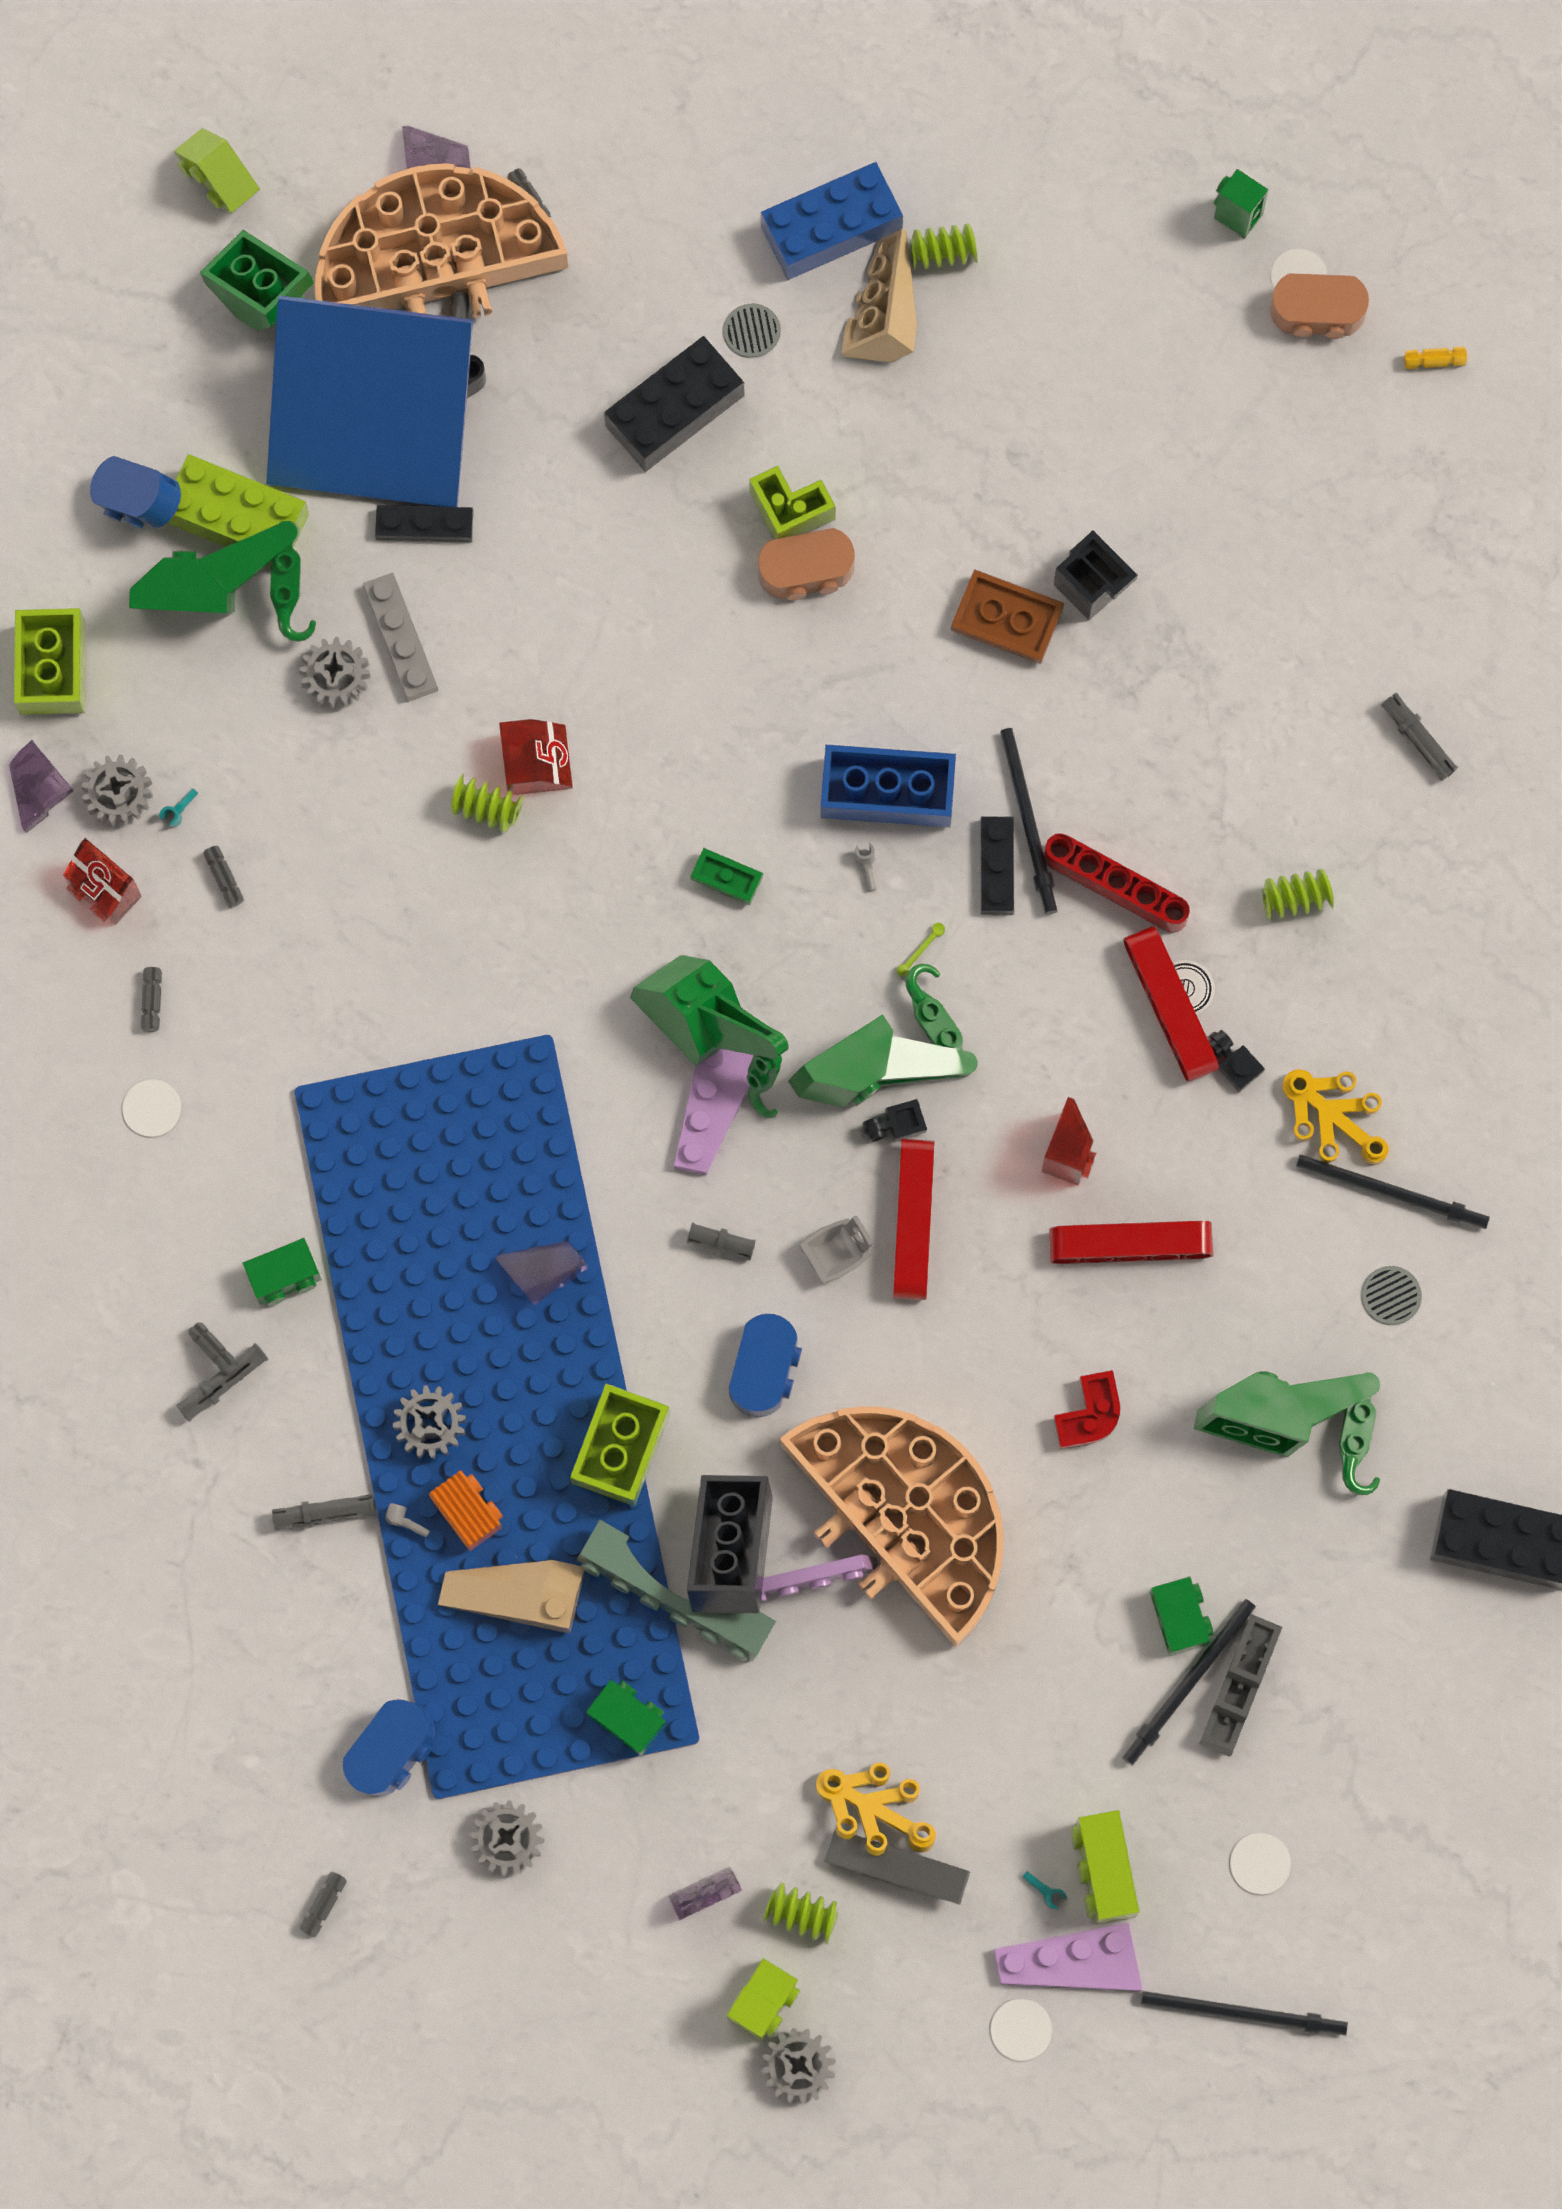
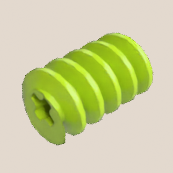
M969 223L964 224L962 233H960L957 225H952L949 235L944 226L939 227L937 236H935L931 228L926 229L924 238L919 229L913 231L912 239H910L913 270H916L919 260H921L925 269L929 268L931 259H934L937 267H941L943 258H947L950 266H954L956 256H959L963 265L967 263L968 255H972L975 263H977L976 239Z
M462 774L453 791L451 812L457 815L463 809L465 819H470L475 814L476 822L479 824L483 823L488 817V826L490 828L496 827L500 822V830L505 833L516 823L522 809L524 796L521 795L516 802H513L512 791L509 790L504 798L500 797L499 786L492 793H488V782H484L477 789L476 778L473 777L466 785L464 784V774Z
M1323 869L1316 871L1315 878L1310 871L1304 872L1303 880L1300 879L1298 874L1294 873L1290 877V883L1285 876H1279L1277 886L1271 878H1267L1264 889H1262L1263 905L1267 920H1271L1272 910H1276L1279 917L1284 918L1285 908L1288 907L1293 916L1297 915L1299 905H1302L1306 914L1310 913L1311 903H1315L1319 911H1322L1324 901H1328L1332 909L1334 907L1331 883Z
M781 1882L772 1892L763 1922L772 1914L774 1926L777 1927L783 1919H786V1930L791 1931L796 1924H799V1935L804 1936L809 1928H811L813 1940H817L822 1933H825V1944H828L838 1916L837 1902L833 1900L827 1908H824V1897L819 1896L813 1904L811 1903V1892L808 1891L799 1899L797 1887H793L787 1895L785 1894V1883Z

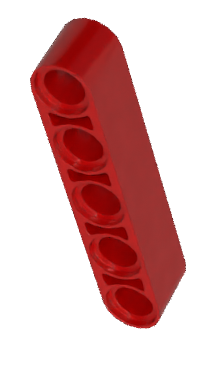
M1056 833L1047 840L1044 857L1046 864L1051 869L1167 932H1179L1186 926L1190 907L1187 901L1179 895L1066 834ZM1061 846L1067 850L1068 854L1064 857H1056L1052 854L1051 849ZM1083 862H1091L1097 869L1092 873H1085L1080 869L1079 865ZM1113 877L1121 878L1125 886L1120 889L1112 888L1108 880ZM1141 893H1148L1153 897L1154 901L1151 904L1145 905L1138 901L1137 896ZM1173 908L1178 909L1183 917L1179 920H1171L1165 912Z
M1151 926L1123 938L1127 954L1185 1080L1191 1082L1219 1070L1216 1056L1156 927Z
M901 1139L893 1298L927 1300L935 1141Z
M1209 1221L1064 1225L1049 1229L1050 1261L1054 1264L1191 1260L1214 1256L1212 1223Z

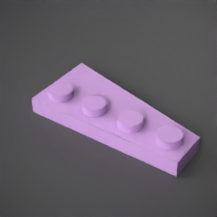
M720 1049L695 1066L674 1169L707 1175L725 1139V1135L748 1092L750 1085L747 1081V1074L754 1055Z
M858 1555L765 1577L763 1580L761 1602L767 1600L766 1595L778 1593L779 1597L799 1593L798 1588L811 1586V1589H817L831 1585V1581L843 1579L844 1581H851L863 1578V1574L871 1573L878 1567L877 1558Z
M1129 1922L994 1949L1000 1984L1143 1991Z

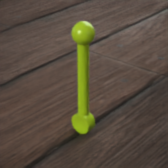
M935 923L932 927V933L905 964L897 967L896 971L899 976H907L909 968L932 941L945 933V926L942 923Z

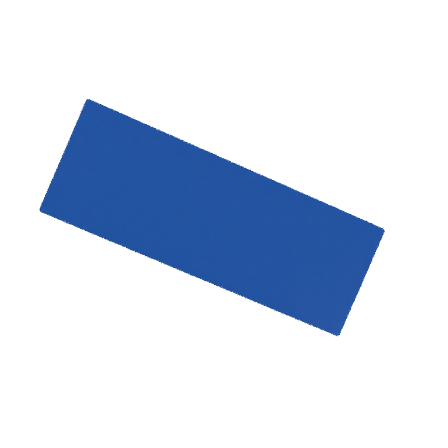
M542 1035L298 1086L295 1089V1097L415 1704L422 1706L428 1711L435 1725V1738L430 1744L432 1750L426 1757L434 1797L444 1799L640 1757V1755L587 1716V1710L610 1680H613L616 1684L623 1680L637 1691L634 1696L644 1705L649 1700L664 1712L662 1718L666 1721V1725L643 1756L697 1744L699 1742V1733L676 1623L669 1618L670 1613L661 1608H658L657 1611L648 1608L640 1602L641 1597L630 1590L628 1594L617 1590L610 1584L612 1580L600 1574L596 1577L584 1571L570 1634L438 1605L445 1572L547 1560L581 1566L582 1563L577 1558L599 1520L628 1535L629 1538L626 1543L636 1560L647 1573L668 1589L646 1480L634 1507L573 1485L570 1479L605 1384L626 1391L627 1389L552 1036ZM425 1385L428 1386L430 1393H434L438 1386L442 1387L443 1397L450 1392L453 1393L454 1400L452 1405L461 1403L463 1407L457 1415H465L466 1422L459 1424V1427L465 1430V1435H456L455 1437L459 1446L454 1447L449 1444L447 1446L449 1455L447 1456L441 1450L436 1451L435 1460L431 1459L429 1452H425L421 1459L418 1458L416 1448L409 1453L406 1452L405 1446L408 1441L399 1443L396 1437L402 1430H394L393 1423L400 1421V1418L395 1416L394 1410L404 1409L400 1399L405 1398L410 1401L412 1399V1389L418 1395L423 1394ZM428 1401L419 1405L421 1407L433 1406L435 1402ZM448 1411L444 1418V1425L450 1430L452 1416ZM409 1415L407 1427L408 1432L411 1434L415 1427V1420ZM420 1415L425 1425L424 1429L427 1426H431L439 1430L435 1422V1416L432 1419H428ZM438 1438L427 1439L424 1444H433L440 1440ZM461 1470L466 1477L472 1474L483 1488V1491L478 1494L486 1504L492 1501L503 1515L498 1520L502 1529L470 1552L428 1495L436 1487H439ZM393 1503L406 1507L404 1518L410 1519L428 1529L427 1537L425 1538L403 1526L389 1524L386 1520L389 1504Z

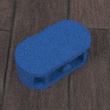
M112 456L103 461L95 471L91 480L90 496L94 504L105 509L103 515L115 521L121 522L124 517L125 523L142 529L144 525L157 529L167 524L176 513L180 503L181 490L176 480L155 469Z
M761 1314L753 1317L745 1324L729 1385V1395L732 1403L739 1411L752 1417H764L776 1412L781 1407L783 1398L789 1399L794 1380L789 1379L791 1366L798 1367L802 1348L797 1347L798 1337L792 1324L779 1315Z
M397 1699L385 1702L343 1757V1771L350 1785L360 1792L374 1796H385L392 1794L396 1789L401 1790L411 1778L409 1771L415 1763H421L425 1760L432 1750L430 1744L435 1738V1725L431 1715L422 1706L406 1700Z

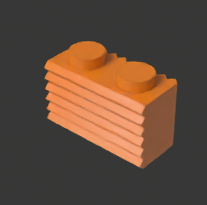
M461 1470L439 1487H436L428 1495L470 1552L502 1529L498 1520L503 1515L492 1501L486 1504L478 1494L483 1491V1488L472 1474L466 1477Z

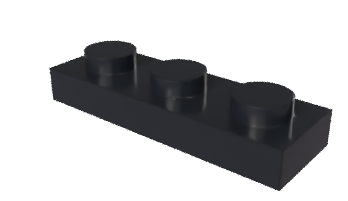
M376 505L375 537L376 540L472 542L473 507Z
M981 816V914H1014V817Z

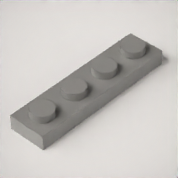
M392 572L363 583L408 702L437 692L438 686L394 573Z

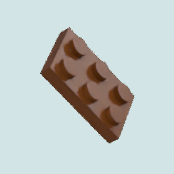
M974 569L952 622L951 631L1041 664L1065 603Z

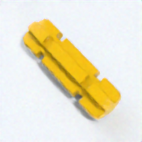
M1448 347L1422 349V352H1418V349L1407 350L1404 353L1406 369H1418L1419 365H1422L1423 368L1449 367L1450 363L1453 366H1464L1467 362L1465 347H1453V350H1449Z

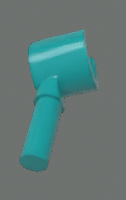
M192 788L174 807L166 806L161 809L159 818L164 820L169 813L174 812L175 818L169 823V826H179L182 821L181 813L196 797L198 792Z
M1028 1871L1023 1875L1022 1878L1044 1896V1902L1047 1907L1059 1909L1050 1900L1051 1895L1055 1892L1067 1900L1066 1893L1063 1890L1049 1888Z

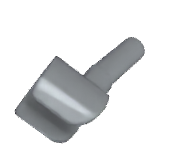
M869 843L870 854L868 856L859 854L858 845L855 848L856 862L863 867L869 892L876 890L872 871L875 850L871 843Z
M393 1503L389 1504L386 1513V1520L389 1524L403 1526L425 1538L427 1537L428 1529L410 1519L404 1518L406 1507Z

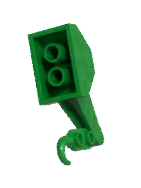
M242 230L200 272L205 285L231 313L257 332L271 327L274 323L276 324L279 296L305 299L302 295L314 284L309 271L245 230Z
M282 521L277 525L202 558H196V551H172V557L162 558L130 588L129 608L209 613L235 612V591L271 562L270 598L277 614L279 630L290 641H305L315 631L316 621L311 620L308 628L303 632H296L290 626V617L300 597L301 558L299 553L293 548V543L299 537V527L292 521Z
M680 955L633 988L630 999L695 1066L720 1049L754 1055L747 1074V1081L750 1085L748 1089L749 1101L757 1113L765 1118H774L778 1114L776 1109L770 1111L764 1106L760 1094L773 1087L781 1069V1054L789 1048L788 1041L782 1033L769 1027L741 1008L732 983L710 960Z
M918 964L908 971L905 980L906 989L912 1000L915 1019L932 1044L893 1036L894 1030L882 1014L805 1063L788 1080L797 1096L844 1108L852 1102L855 1106L860 1105L869 1099L874 1092L879 1090L880 1086L948 1078H964L972 1074L978 1065L976 1056L962 1049L963 1036L943 1005L937 999L924 992L917 983L919 974L928 972L935 978L940 977L939 971L929 964Z
M1260 1371L1220 1392L1197 1410L1193 1429L1284 1457H1289L1309 1442L1313 1426L1345 1411L1339 1439V1450L1343 1464V1482L1351 1492L1357 1495L1373 1493L1380 1483L1379 1477H1375L1368 1486H1361L1355 1480L1356 1468L1369 1451L1376 1419V1410L1371 1403V1397L1379 1391L1380 1380L1373 1373L1366 1372L1352 1376L1289 1385L1288 1382L1278 1379V1376L1274 1373Z

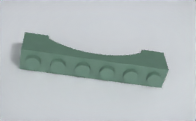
M599 1520L577 1558L582 1563L581 1568L596 1577L602 1574L611 1579L610 1584L623 1593L628 1594L630 1590L641 1597L640 1602L650 1609L657 1611L658 1608H661L670 1613L669 1618L676 1624L685 1628L689 1624L700 1631L698 1635L709 1643L716 1644L720 1642L729 1647L728 1653L741 1661H746L748 1658L753 1661L757 1657L776 1623L774 1619L761 1612H692L689 1600L665 1588L639 1564L626 1543L629 1538L628 1535Z

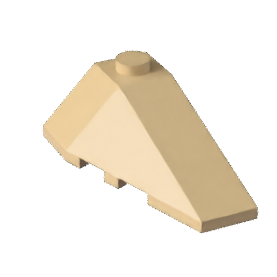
M900 229L878 240L866 272L870 277L864 292H858L855 302L859 304L855 317L848 318L845 326L841 354L845 357L892 362L914 352L917 319L907 232L904 229Z
M547 1560L445 1572L438 1605L570 1634L585 1570L578 1565Z

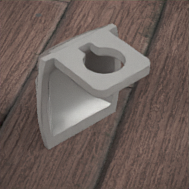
M854 1216L851 1220L846 1218L821 1228L800 1243L799 1246L821 1283L824 1284L848 1274L871 1256L868 1250L873 1245V1241L860 1219Z

